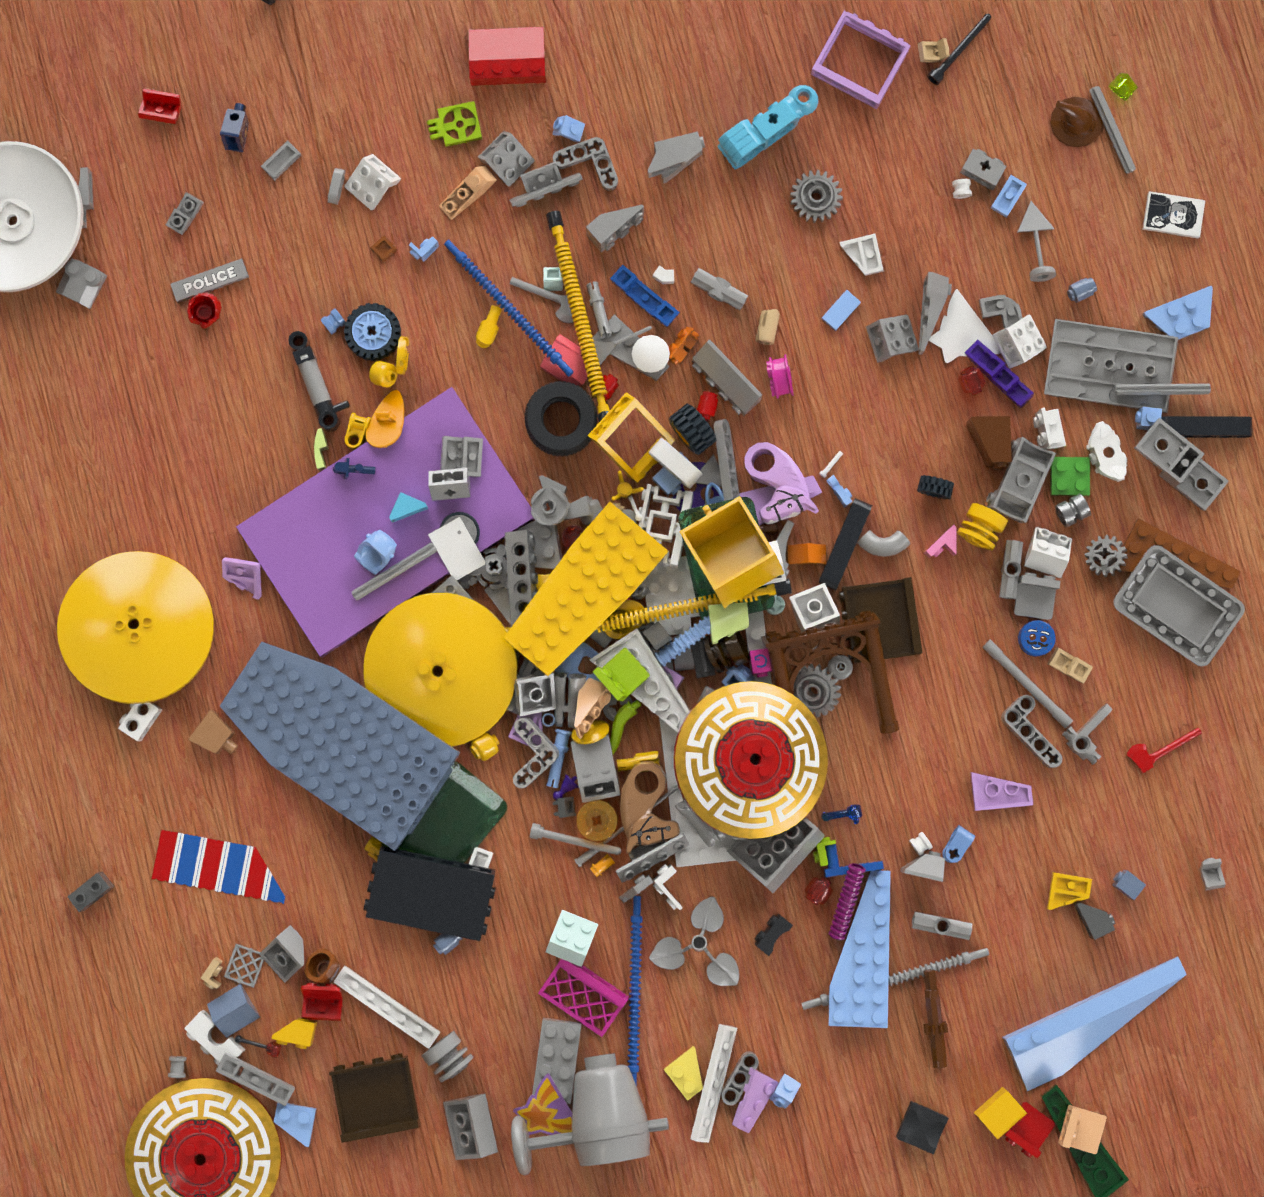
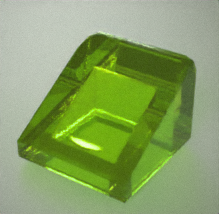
M1120 73L1109 85L1110 89L1124 101L1138 88L1126 73Z

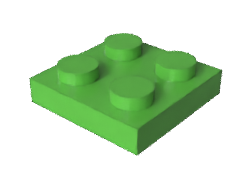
M1054 457L1050 466V496H1076L1078 494L1089 496L1090 457Z

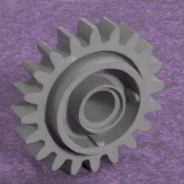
M810 170L809 177L803 173L801 176L802 180L797 178V185H792V190L795 192L790 193V197L795 198L791 201V205H797L794 208V212L800 210L799 217L806 215V221L812 217L813 223L816 222L817 218L823 222L824 216L830 220L831 213L836 215V208L841 206L837 201L843 199V196L838 195L842 192V188H836L839 181L833 183L834 176L832 175L827 178L826 171L822 176L819 170H817L816 175H813V172ZM818 193L821 195V199L814 200L811 195Z
M810 664L807 669L804 665L794 682V696L802 701L812 714L815 712L816 717H819L821 712L825 716L828 714V710L832 711L834 709L833 705L839 703L836 698H839L841 694L836 691L840 690L841 686L835 685L839 679H832L834 672L827 674L828 667L821 670V665L818 664L814 669L813 664ZM811 687H815L818 690V694H814L811 691Z

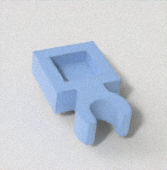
M834 475L826 480L833 489L834 494L845 508L851 504L852 495L847 488L844 489Z

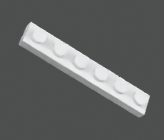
M347 966L343 967L334 980L336 985L428 1049L440 1034L439 1030Z
M719 1024L692 1129L691 1140L709 1143L737 1032L736 1027Z

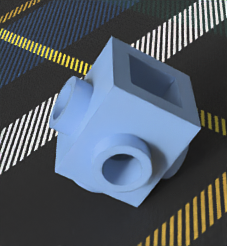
M742 664L737 668L733 666L726 672L727 676L722 680V683L727 686L739 682H752L755 677L752 675L751 670Z

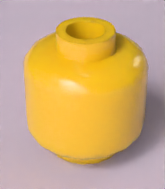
M383 361L375 362L369 371L371 382L386 388L391 387L398 376L396 367Z
M486 732L471 741L470 750L477 760L486 761L498 753V745L500 743L494 734L490 735Z

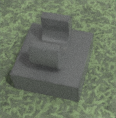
M574 797L558 798L557 801L552 803L553 805H558V812L554 813L555 816H559V818L576 816Z

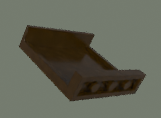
M912 577L857 586H843L841 588L839 600L840 603L844 604V610L841 611L843 621L855 619V616H859V613L863 611L874 612L880 619L878 629L884 659L920 655L923 653ZM849 636L845 639L849 641V649L852 650L860 643L858 636ZM864 645V648L858 653L869 661L866 645ZM847 655L852 660V664L861 663L857 658Z
M402 1053L391 1055V1059L384 1060L383 1057L374 1058L372 1063L364 1064V1061L352 1063L353 1066L346 1068L345 1064L334 1066V1070L329 1072V1076L331 1075L340 1121L341 1143L420 1127L408 1055L403 1056Z

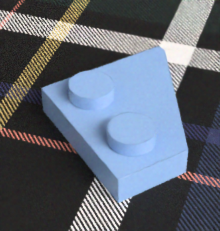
M277 1102L274 1123L304 1146L309 1147L317 1108L290 1103L284 1106Z

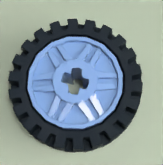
M366 303L364 306H358V309H354L352 314H349L344 325V335L348 347L354 354L364 360L376 361L389 357L392 352H395L401 336L400 323L395 314L389 308L377 303ZM370 329H372V330L375 329L376 334H375V335L371 334V336H370L369 330H370Z

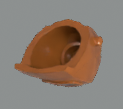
M317 949L306 961L304 969L306 978L315 983L330 984L339 972L340 963L335 955L327 949Z

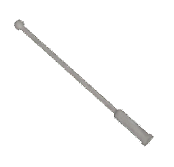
M678 785L659 798L653 808L678 790ZM621 827L619 830H617L603 842L598 843L607 844L614 837H616L618 834L624 831V828ZM589 849L579 858L574 859V861L581 867L583 863L599 851Z

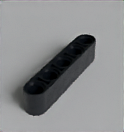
M1161 417L1165 423L1184 438H1249L1253 436L1252 417Z
M854 498L819 579V584L825 583L826 587L837 590L873 505Z

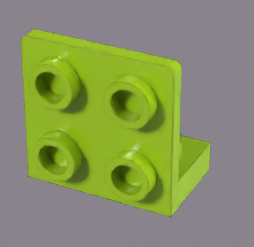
M625 647L605 666L597 667L593 671L618 701L622 702L650 677L648 671Z

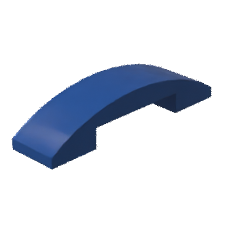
M624 265L610 278L630 299L664 326L668 327L680 314L666 300H662L643 284Z

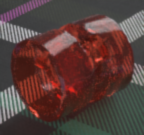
M571 525L564 529L562 542L567 550L583 533L582 527Z

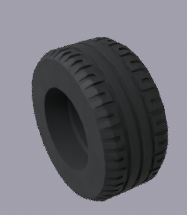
M551 382L544 387L542 386L531 396L526 405L524 418L527 433L536 447L549 455L563 457L576 454L588 446L592 440L588 434L596 427L598 419L594 401L583 388L574 383L571 384V382ZM567 402L576 408L579 414V424L573 433L567 436H555L545 428L543 423L544 413L554 403Z

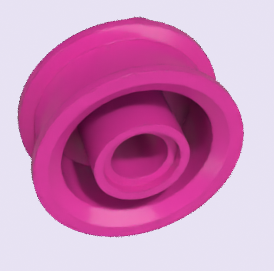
M786 354L784 358L774 360L769 357V361L766 364L768 377L773 378L770 379L772 396H776L777 399H779L780 395L790 393L794 396L792 377Z

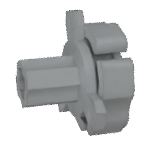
M500 544L497 548L486 549L484 552L487 556L484 558L485 565L470 573L471 576L477 577V580L483 587H487L488 584L482 580L481 575L489 582H501L499 585H490L492 591L503 588L508 590L507 560L505 559L506 546ZM497 564L498 570L493 569L491 571V567Z

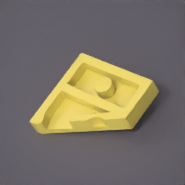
M692 1046L664 1068L687 1101L703 1089L696 1049Z

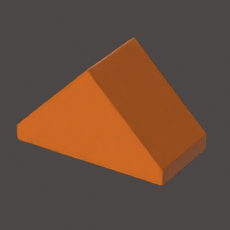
M812 543L787 545L788 564H826V545Z

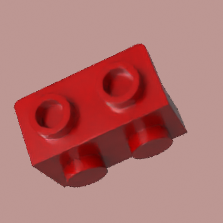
M143 89V100L138 112L139 118L176 124L182 108L180 95Z

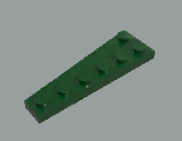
M1055 1084L1042 1094L1041 1098L1061 1133L1068 1105L1072 1104ZM1101 1142L1097 1154L1073 1147L1068 1148L1094 1197H1108L1129 1181L1128 1177Z

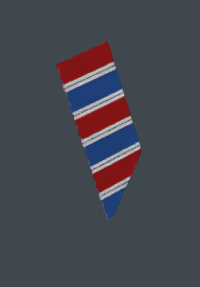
M161 830L151 879L166 880L169 883L176 882L179 885L185 884L190 887L195 886L207 890L214 889L217 892L223 891L224 893H233L234 895H243L244 897L251 896L255 899L261 898L265 901L271 900L272 902L284 904L285 895L256 847Z

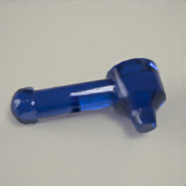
M853 804L845 810L824 812L821 818L823 821L848 817L853 820L854 824H858L859 819L862 817V810L860 805Z

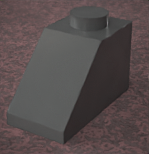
M651 621L643 627L645 631L642 634L655 652L672 641L671 636L659 621L656 623Z
M1079 902L1074 903L1091 939L1096 940L1115 930L1113 925L1116 923L1111 914Z

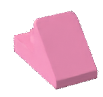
M955 525L951 526L924 552L928 558L933 555L937 557L944 550L942 546L953 556L956 555Z

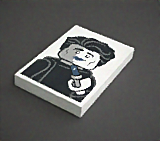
M1149 191L1142 230L1198 239L1201 233L1205 200Z

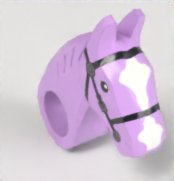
M768 442L756 443L748 449L744 459L745 468L751 478L775 489L771 501L759 511L760 518L764 523L773 524L795 517L806 510H810L815 514L819 511L810 499L802 472L786 452ZM762 454H769L775 458L773 467L766 472L754 469L755 459Z

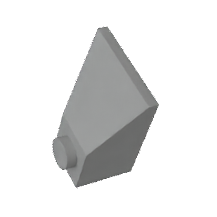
M929 851V854H923L903 866L900 872L943 882L945 858L940 857L941 853Z
M291 925L259 954L284 983L304 965L303 939Z

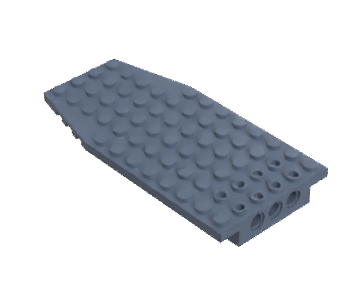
M265 642L260 643L220 705L222 710L271 766L394 851H397L407 834H412L453 771L451 766L460 754L459 751L337 668Z

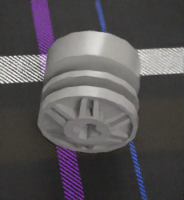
M455 1031L449 1033L421 1055L428 1066L435 1063L439 1064L433 1073L436 1075L442 1070L444 1071V1074L438 1078L441 1083L459 1074L474 1058L471 1053L464 1058L462 1057L468 1050L467 1047L459 1051L456 1049L461 1039Z

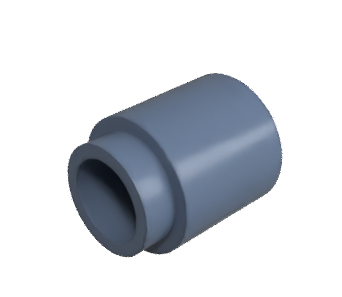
M1084 278L1069 285L1067 295L1071 301L1074 300L1078 303L1094 295V292L1097 291V286L1092 278Z
M442 933L434 939L436 944L433 947L439 954L444 953L447 955L460 944L459 941L462 940V937Z

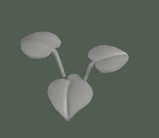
M715 897L703 900L692 912V925L695 928L702 929L700 935L693 937L692 944L681 949L679 940L673 937H666L657 943L649 956V959L658 967L673 970L684 964L683 952L691 948L697 952L704 951L713 961L707 967V976L713 984L736 986L739 981V969L735 959L727 953H720L715 959L707 949V939L704 937L705 929L709 932H715L721 928L724 921L723 912Z

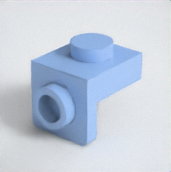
M567 115L558 117L553 124V135H561L574 142H580L585 124Z
M784 1074L769 1099L776 1106L786 1109L792 1103L801 1084Z

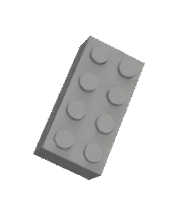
M543 1018L532 1095H535L539 1083L549 1073L566 1103L571 1104L582 1023Z

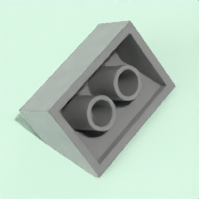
M486 1094L471 1095L443 1102L455 1160L483 1158L498 1152Z

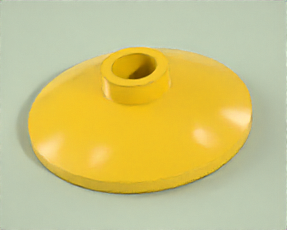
M594 720L588 732L581 739L578 738L575 728L571 733V737L578 744L595 743L608 734L609 726L603 720Z

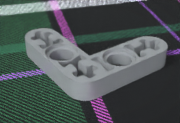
M594 137L554 153L553 162H556L558 169H565L592 159L602 187L607 191L616 189L618 177L606 145L601 138ZM594 143L602 145L599 147V151L593 148L590 150V154L587 155L586 145H588V149L594 147ZM578 148L584 151V155L581 158H577L573 154ZM567 152H570L572 161L566 158L563 164L560 161L556 162L558 156L561 155L562 158L568 157ZM602 159L608 162V167L605 169L598 167V162ZM608 172L610 179H614L613 185L605 184L607 179L604 173Z
M526 716L517 719L514 728L536 755L513 777L514 785L520 789L530 785L559 757L557 747ZM521 722L527 723L526 728H520V726L522 725ZM533 729L534 732L527 736L526 734ZM533 735L541 737L540 745H535L532 742ZM547 751H553L552 757H549L546 761L542 760L547 755ZM532 762H538L541 765L539 772L532 770ZM528 772L530 775L525 779V782L520 783V776L522 777Z

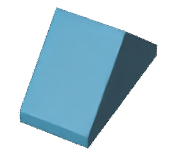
M400 492L389 518L393 523L427 510L428 506L426 503Z

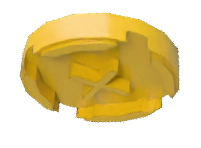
M400 336L397 349L396 370L397 374L400 375L406 374L409 353L406 346L409 345V338L405 336Z

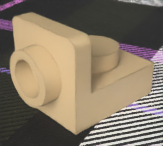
M218 957L212 960L201 977L204 980L203 984L210 989H218L221 986L220 982L212 978L213 976L217 977L223 968L220 966L223 961Z

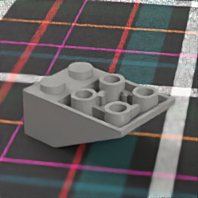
M638 205L600 214L586 226V236L601 253L604 250H610L615 245L614 241L619 237L621 239L629 233V228L633 225L637 226L643 221L644 206Z
M609 734L591 744H578L571 741L582 803L621 795Z

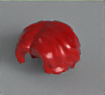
M208 292L198 293L188 303L187 313L189 321L193 324H200L201 328L206 329L220 318L221 302L213 294H208Z

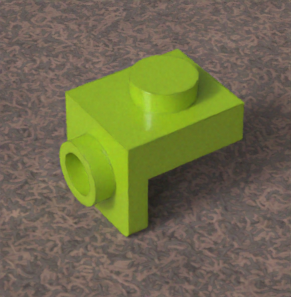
M824 837L816 845V851L813 852L814 861L819 866L828 865L825 846L836 844V841L830 840V837Z

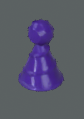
M565 774L560 791L553 793L554 800L557 801L558 798H563V794L579 788V785L575 782L576 776L571 778Z

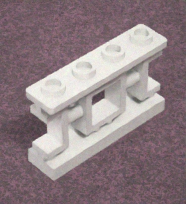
M648 484L647 489H644L642 492L641 500H644L643 507H639L638 511L642 515L639 526L646 530L660 544L662 541L672 543L673 535L676 536L671 559H668V552L663 559V566H670L672 569L678 570L684 539L679 531L688 525L693 492L678 490L676 499L658 496L659 486L654 487L652 484ZM651 494H654L653 502L662 503L661 511L650 509L649 517H647ZM681 499H683L678 523L676 522L677 514L668 513L669 505L680 506ZM654 517L672 520L669 535L651 532Z

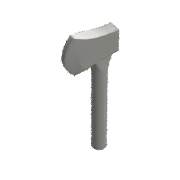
M514 277L511 278V285L559 303L561 306L555 313L558 319L565 323H573L567 296L552 293Z

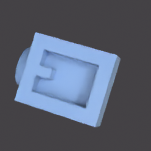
M433 236L430 239H425L421 243L420 249L411 242L409 244L410 254L416 260L420 258L424 262L439 247V243Z

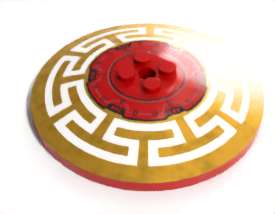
M739 682L711 692L690 710L676 738L674 771L684 800L694 814L704 823L729 836L746 839L765 838L790 829L812 810L823 790L826 780L828 754L825 738L819 723L802 701L788 691L771 684ZM752 754L759 756L760 760L757 765H753L750 762Z
M210 1077L183 1080L156 1094L146 1103L135 1118L125 1147L126 1176L134 1197H271L276 1187L282 1164L280 1135L271 1114L264 1104L242 1086L224 1079ZM197 1154L205 1156L206 1161L204 1164L201 1165L196 1162Z

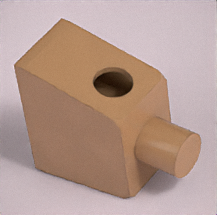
M210 710L188 739L215 754H219L224 749L232 755L238 747L236 743L230 740L235 732L214 710Z

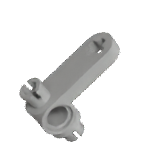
M1107 703L1077 732L1070 726L1062 734L1068 740L1067 745L1071 751L1076 753L1082 760L1087 758L1092 765L1097 762V759L1101 758V755L1095 751L1097 746L1091 742L1088 735L1112 711V708ZM1078 739H1082L1085 743L1084 748L1081 750L1076 746Z

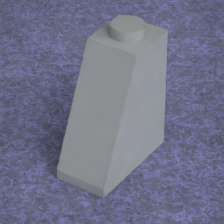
M698 131L654 142L655 154L660 146L684 157L685 166L661 174L663 183H667L702 155V148H705L703 137H699Z

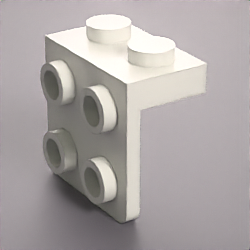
M665 864L657 871L659 875L653 879L655 882L653 886L661 895L663 893L667 895L668 899L666 901L674 910L676 908L681 910L683 908L681 904L663 885L677 871L671 864L669 866Z

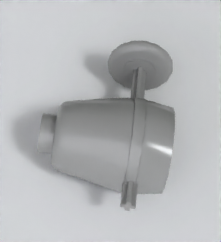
M615 1053L584 1058L586 1070L577 1072L574 1077L572 1132L529 1138L524 1118L521 1116L513 1118L511 1123V1139L516 1167L520 1174L528 1175L532 1168L531 1150L574 1144L580 1166L601 1165L646 1157L650 1155L649 1132L669 1130L668 1119H647L632 1073L628 1066L623 1064L617 1065Z

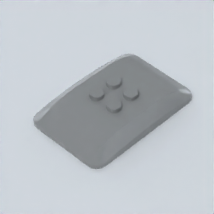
M1159 545L1151 546L1146 551L1113 600L1114 608L1198 666H1206L1211 662L1245 612L1244 604Z

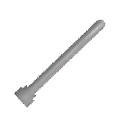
M533 823L531 827L530 838L538 840V838L542 839L544 837L615 855H620L622 852L619 847L544 830V827H541L540 824Z

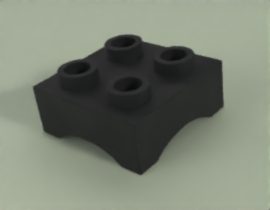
M780 914L777 916L773 915L767 922L768 928L765 931L761 930L755 937V945L768 956L773 952L774 944L779 936L789 931L793 926Z
M910 1101L896 1138L934 1155L940 1136L949 1118Z

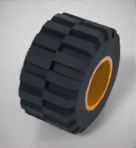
M685 404L669 417L670 425L693 453L700 455L717 441L710 425L692 405Z

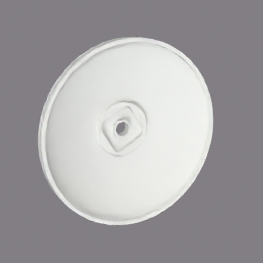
M6 141L0 142V292H16L45 282L55 275L69 260L78 244L82 231L83 203L74 177L56 157L35 145ZM16 216L17 223L10 225V218Z

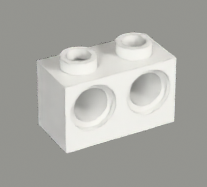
M152 702L130 704L131 710L128 714L122 716L119 721L121 725L118 729L136 741H142L163 710ZM146 704L148 706V713L142 715L140 708ZM135 720L138 725L137 729L131 731L129 725Z

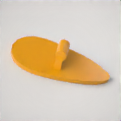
M393 390L382 400L368 424L365 437L372 447H388L395 443L402 433L404 401L398 390Z

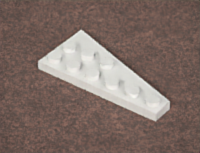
M638 628L590 659L598 667H603L624 647L627 648L650 674V677L631 695L658 715L676 732H679L690 709Z

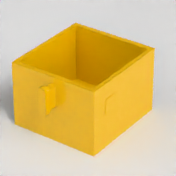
M740 496L713 512L708 505L704 506L702 509L706 516L679 531L724 609L772 579L784 574L775 552Z

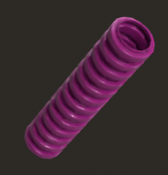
M856 863L849 864L848 875L845 876L846 881L843 882L844 886L842 887L843 892L840 893L841 897L838 899L840 903H837L836 914H834V919L832 920L833 925L830 926L831 930L828 933L830 937L836 940H844L846 937L845 934L849 927L848 923H850V917H852L851 912L854 911L853 906H855V901L857 900L856 895L859 894L858 890L861 887L859 884L862 883L861 878L864 877L863 873L866 871L862 865Z

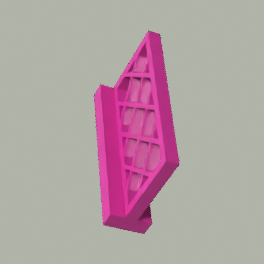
M560 959L538 992L542 997L601 1037H603L629 998V996L584 965L580 967L563 959ZM560 967L567 971L568 979L558 980L557 971ZM580 980L583 982L584 990L574 991L572 981ZM569 982L571 992L561 994L559 984ZM556 984L557 995L550 996L544 991L547 986ZM596 991L599 993L601 1001L590 1002L588 992ZM585 993L587 1003L577 1005L575 995ZM572 995L574 1005L565 1006L562 1003L561 997ZM612 1002L618 1007L615 1012L606 1013L604 1003ZM601 1004L603 1014L593 1016L591 1006ZM588 1006L590 1016L581 1017L578 1013V1008ZM604 1017L605 1026L600 1030L595 1026L594 1019Z

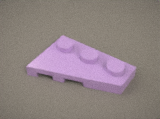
M970 772L974 811L1033 805L1031 786Z
M751 1067L748 1073L751 1075L749 1083L745 1084L743 1089L745 1091L744 1098L739 1102L732 1123L735 1127L747 1133L751 1131L779 1083Z

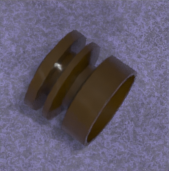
M736 631L730 637L725 636L719 639L717 644H712L710 635H706L703 638L707 657L719 674L723 673L725 668L727 670L732 668L731 659L737 666L750 661L749 652L740 631Z

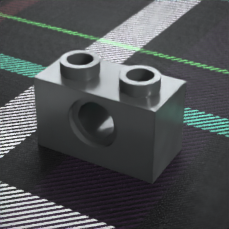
M98 872L67 898L78 912H82L115 886L104 872Z

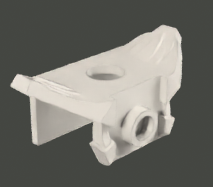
M1102 421L1096 423L1086 448L1090 450L1091 454H1089L1092 465L1095 464L1096 466L1095 472L1119 482L1125 480L1127 458L1124 452L1121 451L1118 435L1115 434L1108 424ZM1106 447H1111L1114 452L1113 457H1105L1103 450Z

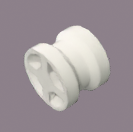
M958 179L952 182V187L955 190L953 198L961 199L972 196V191L969 187L971 185L970 179Z
M923 832L919 833L917 838L909 840L919 856H922L925 850L933 848Z

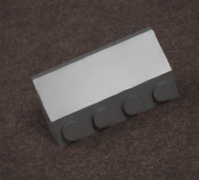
M710 339L692 358V367L699 374L702 372L707 377L705 378L706 382L711 387L715 386L719 390L718 394L724 401H730L732 404L731 408L738 415L741 413L745 416L761 401L762 394Z

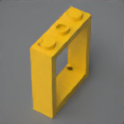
M625 393L588 436L629 478L638 483L645 477L649 469L657 463L648 453L650 449L631 469L605 442L607 438L635 408L661 435L660 438H663L670 445H672L675 439L635 397Z

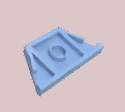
M1209 286L1144 312L1143 316L1151 320L1156 325L1155 327L1166 335L1178 337V340L1210 327L1213 288Z

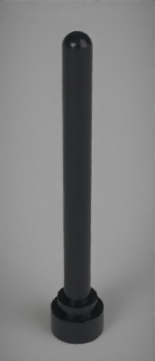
M985 14L941 66L929 72L927 78L934 85H939L942 82L944 72L991 20V14Z

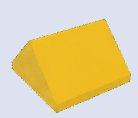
M1004 1087L1000 1088L974 1112L997 1139L1027 1114Z

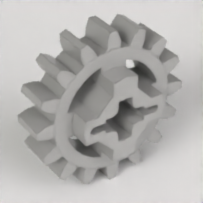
M1108 535L1105 536V539L1098 536L1097 542L1091 541L1092 547H1086L1089 553H1085V557L1089 559L1085 562L1087 565H1091L1089 567L1091 571L1096 570L1095 573L1098 576L1101 572H1103L1104 577H1107L1108 573L1115 576V570L1121 572L1120 565L1126 566L1123 559H1128L1127 554H1124L1127 549L1122 547L1123 543L1121 540L1117 542L1115 536L1111 540ZM1111 545L1116 547L1118 549V552L1116 550H1112ZM1094 560L1101 562V567Z

